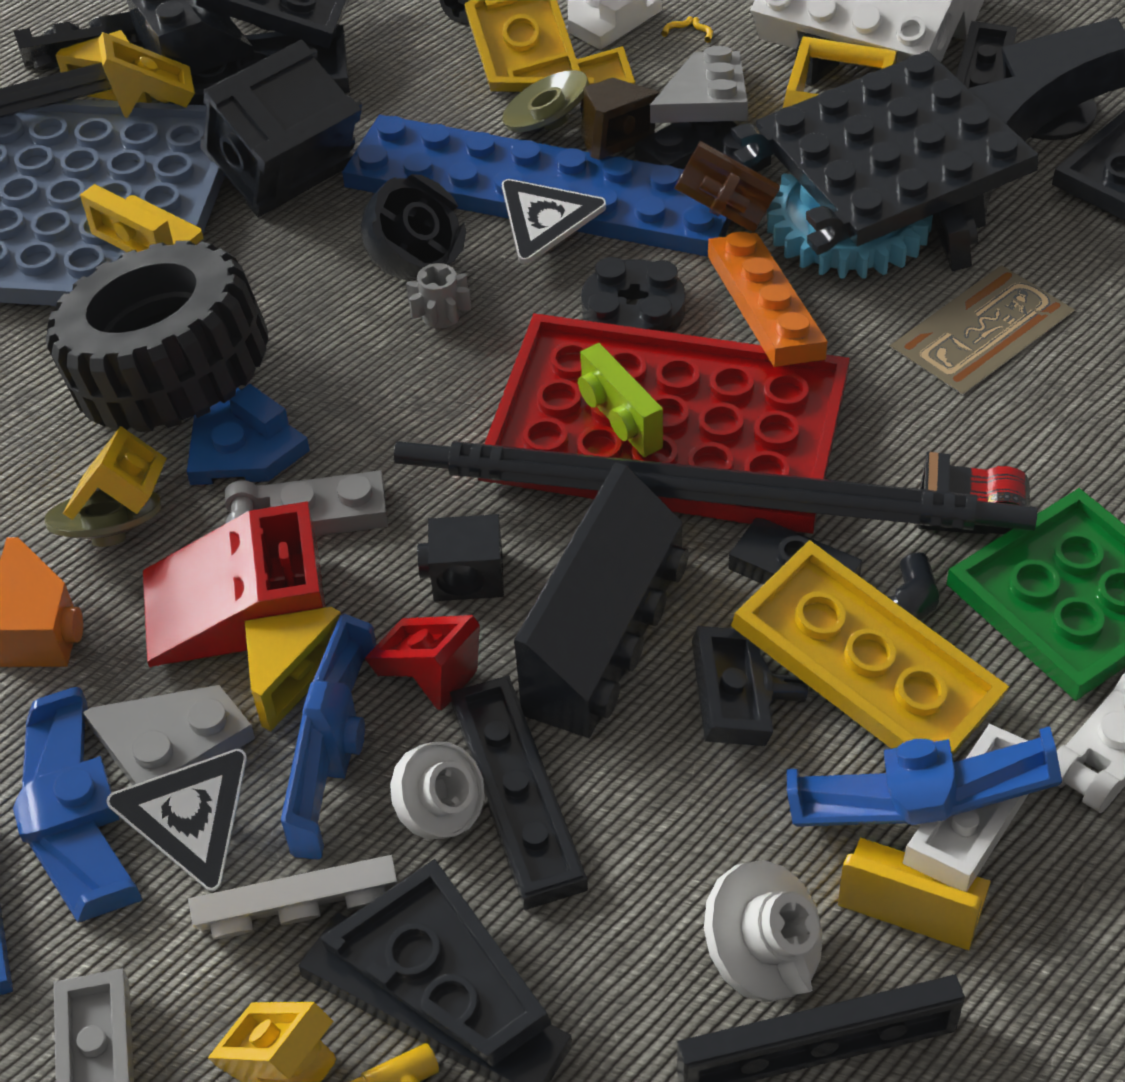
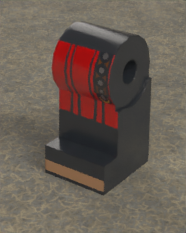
M926 452L920 489L977 495V501L1030 506V482L1027 475L1021 470L1010 466H997L988 470L950 465V454ZM918 524V529L986 535L987 533L1006 534L1013 529L974 525L973 530Z

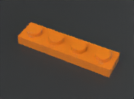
M733 232L726 237L708 239L709 260L772 365L778 367L826 360L827 339L758 233Z

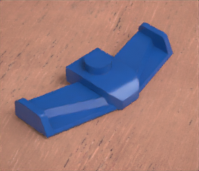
M347 614L339 616L314 680L309 686L303 706L302 719L281 816V823L290 854L297 858L315 860L322 858L324 843L318 820L327 777L345 779L351 754L359 755L364 743L365 721L363 717L356 716L351 692L363 660L377 644L373 626L368 622Z
M72 687L38 698L31 705L26 720L22 789L16 798L13 811L22 841L30 845L77 923L143 901L134 881L130 878L98 829V827L118 821L120 818L107 805V798L112 793V789L101 756L84 761L85 716L83 712L88 710V705L82 689Z
M1048 726L1039 729L1040 738L956 762L953 761L949 739L934 742L929 739L909 740L897 748L884 750L886 773L800 777L798 769H787V794L792 822L796 827L903 823L917 825L947 820L950 816L1061 785L1062 776L1051 728Z

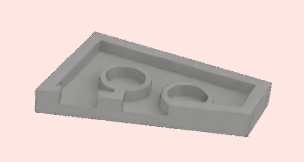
M712 46L706 48L704 52H694L650 104V123L747 121L748 100L740 51H732L729 47Z

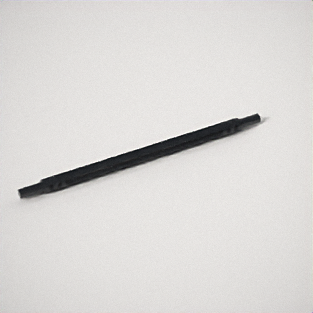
M397 441L394 448L395 464L448 469L449 474L453 476L599 491L616 462L626 465L657 497L966 530H973L974 525H985L1035 531L1037 522V507L977 501V495L459 441H453L451 446Z

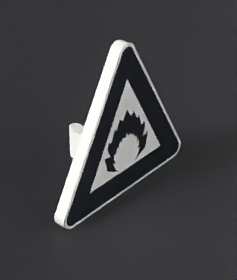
M506 179L502 182L503 195L518 259L521 264H530L606 210V201L602 197L513 179Z
M234 749L112 792L107 798V805L207 891H216L222 883L247 761L246 754L241 749Z

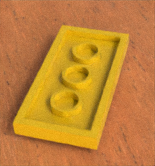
M810 540L735 612L731 624L732 628L891 749L897 748L902 743L913 739H929L933 742L949 739L953 756L1001 702L1010 687Z

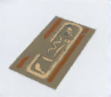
M1001 265L889 346L963 395L1073 313L1075 309Z

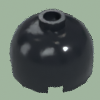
M411 174L406 179H396V177L389 179L378 189L364 208L361 221V235L364 249L371 261L384 273L398 279L417 280V274L423 267L434 263L450 265L456 260L464 248L466 238L465 222L459 226L458 217L454 212L458 205L453 196L439 183L422 175Z

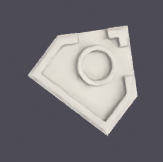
M568 0V31L575 37L602 50L661 12L662 0Z

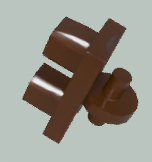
M700 141L674 189L710 208L709 212L719 217L721 214L746 229L755 232L766 210L777 195L780 185Z

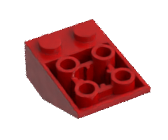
M308 501L247 511L143 570L146 649L149 667L247 651L245 621L326 607L318 546Z

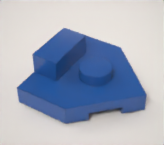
M249 383L241 390L236 388V395L226 403L220 401L210 407L211 412L199 418L194 415L187 475L190 485L214 484V478L245 477V480L249 482L270 481L310 451L308 439L289 425L284 407Z

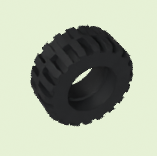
M189 240L176 241L174 245H166L162 242L149 245V249L137 252L132 250L121 254L123 258L112 263L107 261L96 267L95 272L89 277L83 276L73 284L72 291L69 294L64 293L56 304V310L51 312L47 326V348L77 407L88 419L113 430H118L120 426L126 430L133 428L138 432L153 431L154 427L161 425L171 428L181 425L182 420L194 415L199 418L211 412L210 407L220 401L226 403L236 395V388L240 385L246 386L254 377L255 367H260L268 342V329L242 265L228 252L205 242H200L198 245Z

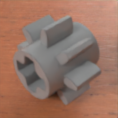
M434 263L427 265L418 272L417 281L406 283L411 317L413 319L422 317L424 323L430 327H450L458 323L460 310L468 311L472 308L467 275L465 273L456 275L455 270L447 264Z

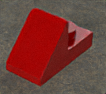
M473 615L402 618L365 657V660L377 676L413 677L435 708L443 710L451 702L450 692L462 689L477 671L480 624Z

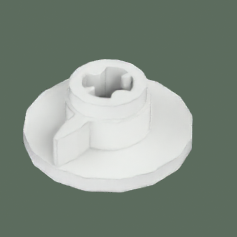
M766 860L733 866L717 879L706 901L704 932L709 955L723 980L742 996L764 1003L813 991L811 980L821 960L823 932L817 906L804 883L786 867Z

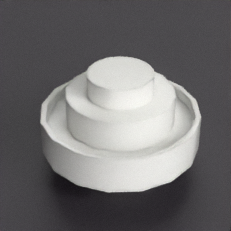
M430 742L406 752L395 766L390 783L392 805L399 820L413 834L428 840L455 837L471 828L481 813L485 797L483 777L476 761L463 748L450 742Z

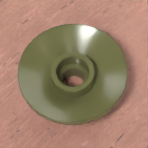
M569 70L547 76L520 92L507 105L502 115L504 125L508 130L514 132L536 130L543 127L545 130H554L562 126L569 119L568 113L584 98V88L589 86L587 76L581 71Z
M99 490L92 494L73 520L63 514L70 500L68 499L50 509L46 513L44 521L47 530L55 535L76 539H91L93 546L108 547L123 542L126 539L125 532L142 525L154 517L161 509L160 496L153 491L149 500L136 514L104 491Z

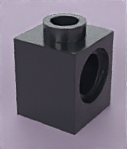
M499 514L428 518V543H418L417 555L420 578H430L433 600L448 601L504 597L503 550Z

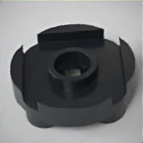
M617 257L601 259L595 266V273L588 277L582 288L583 320L657 331L666 330L671 326L672 333L680 326L685 315V288L678 278L677 267L665 260L652 262L634 259L621 260ZM638 299L635 305L627 304V300Z

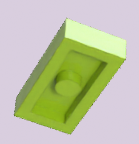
M600 343L580 351L582 376L578 379V386L586 403L592 408L597 407L610 420L616 435L622 441L628 440L643 457L662 449L663 408Z

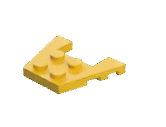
M470 0L465 3L468 21L491 91L522 92L530 85L547 76L569 70L585 73L589 80V85L612 77L635 84L623 46L580 59L576 58L557 0Z

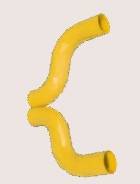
M689 16L685 21L667 23L661 35L666 37L670 29L685 28L692 23L695 29L707 33L704 40L709 43L713 37V30L707 25L700 24L698 17L693 18Z

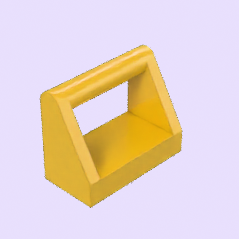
M803 36L786 89L783 108L819 95L804 92L811 57L883 69L896 64L898 52Z

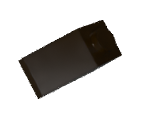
M613 77L586 86L584 88V98L581 100L580 105L582 114L580 134L590 156L598 160L633 147L636 142L655 133L656 123H650V104L659 95V92Z

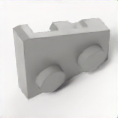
M220 685L96 706L83 712L90 729L132 785L225 752L239 749L255 739L251 723Z

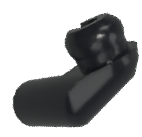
M917 552L905 556L900 561L904 584L896 589V595L888 596V598L921 621L937 608L939 592L928 556Z

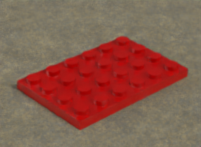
M533 313L484 444L825 479L847 382L850 358L826 354V360L774 367L761 345ZM600 343L663 408L662 449L643 457L628 440L622 441L616 435L610 420L597 407L592 408L586 403L578 386V379L582 376L580 351ZM478 478V481L595 499L599 492L598 490ZM658 497L672 512L751 524L756 517L764 518L792 531L810 534L814 533L818 515L816 513Z

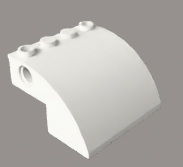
M755 0L750 12L753 15L759 39L797 49L799 40L809 33L838 42L897 51L896 63L925 51H929L941 62L952 37L966 40L971 21L976 20L984 0Z

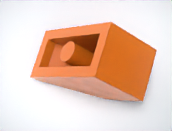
M6 537L0 559V667H68L73 643L80 642L82 638V611L80 607H74L65 582L18 537Z

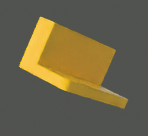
M93 184L80 194L91 234L125 252L132 250L137 252L149 249V245L162 242L166 245H174L176 241L189 240L197 245L203 240L201 228L135 195H130L124 199L96 184Z
M120 426L82 476L63 514L73 520L97 488L138 514L151 497L167 458Z
M860 837L854 854H848L843 864L838 906L969 951L991 881L976 876L967 892L952 888L904 865L905 852Z

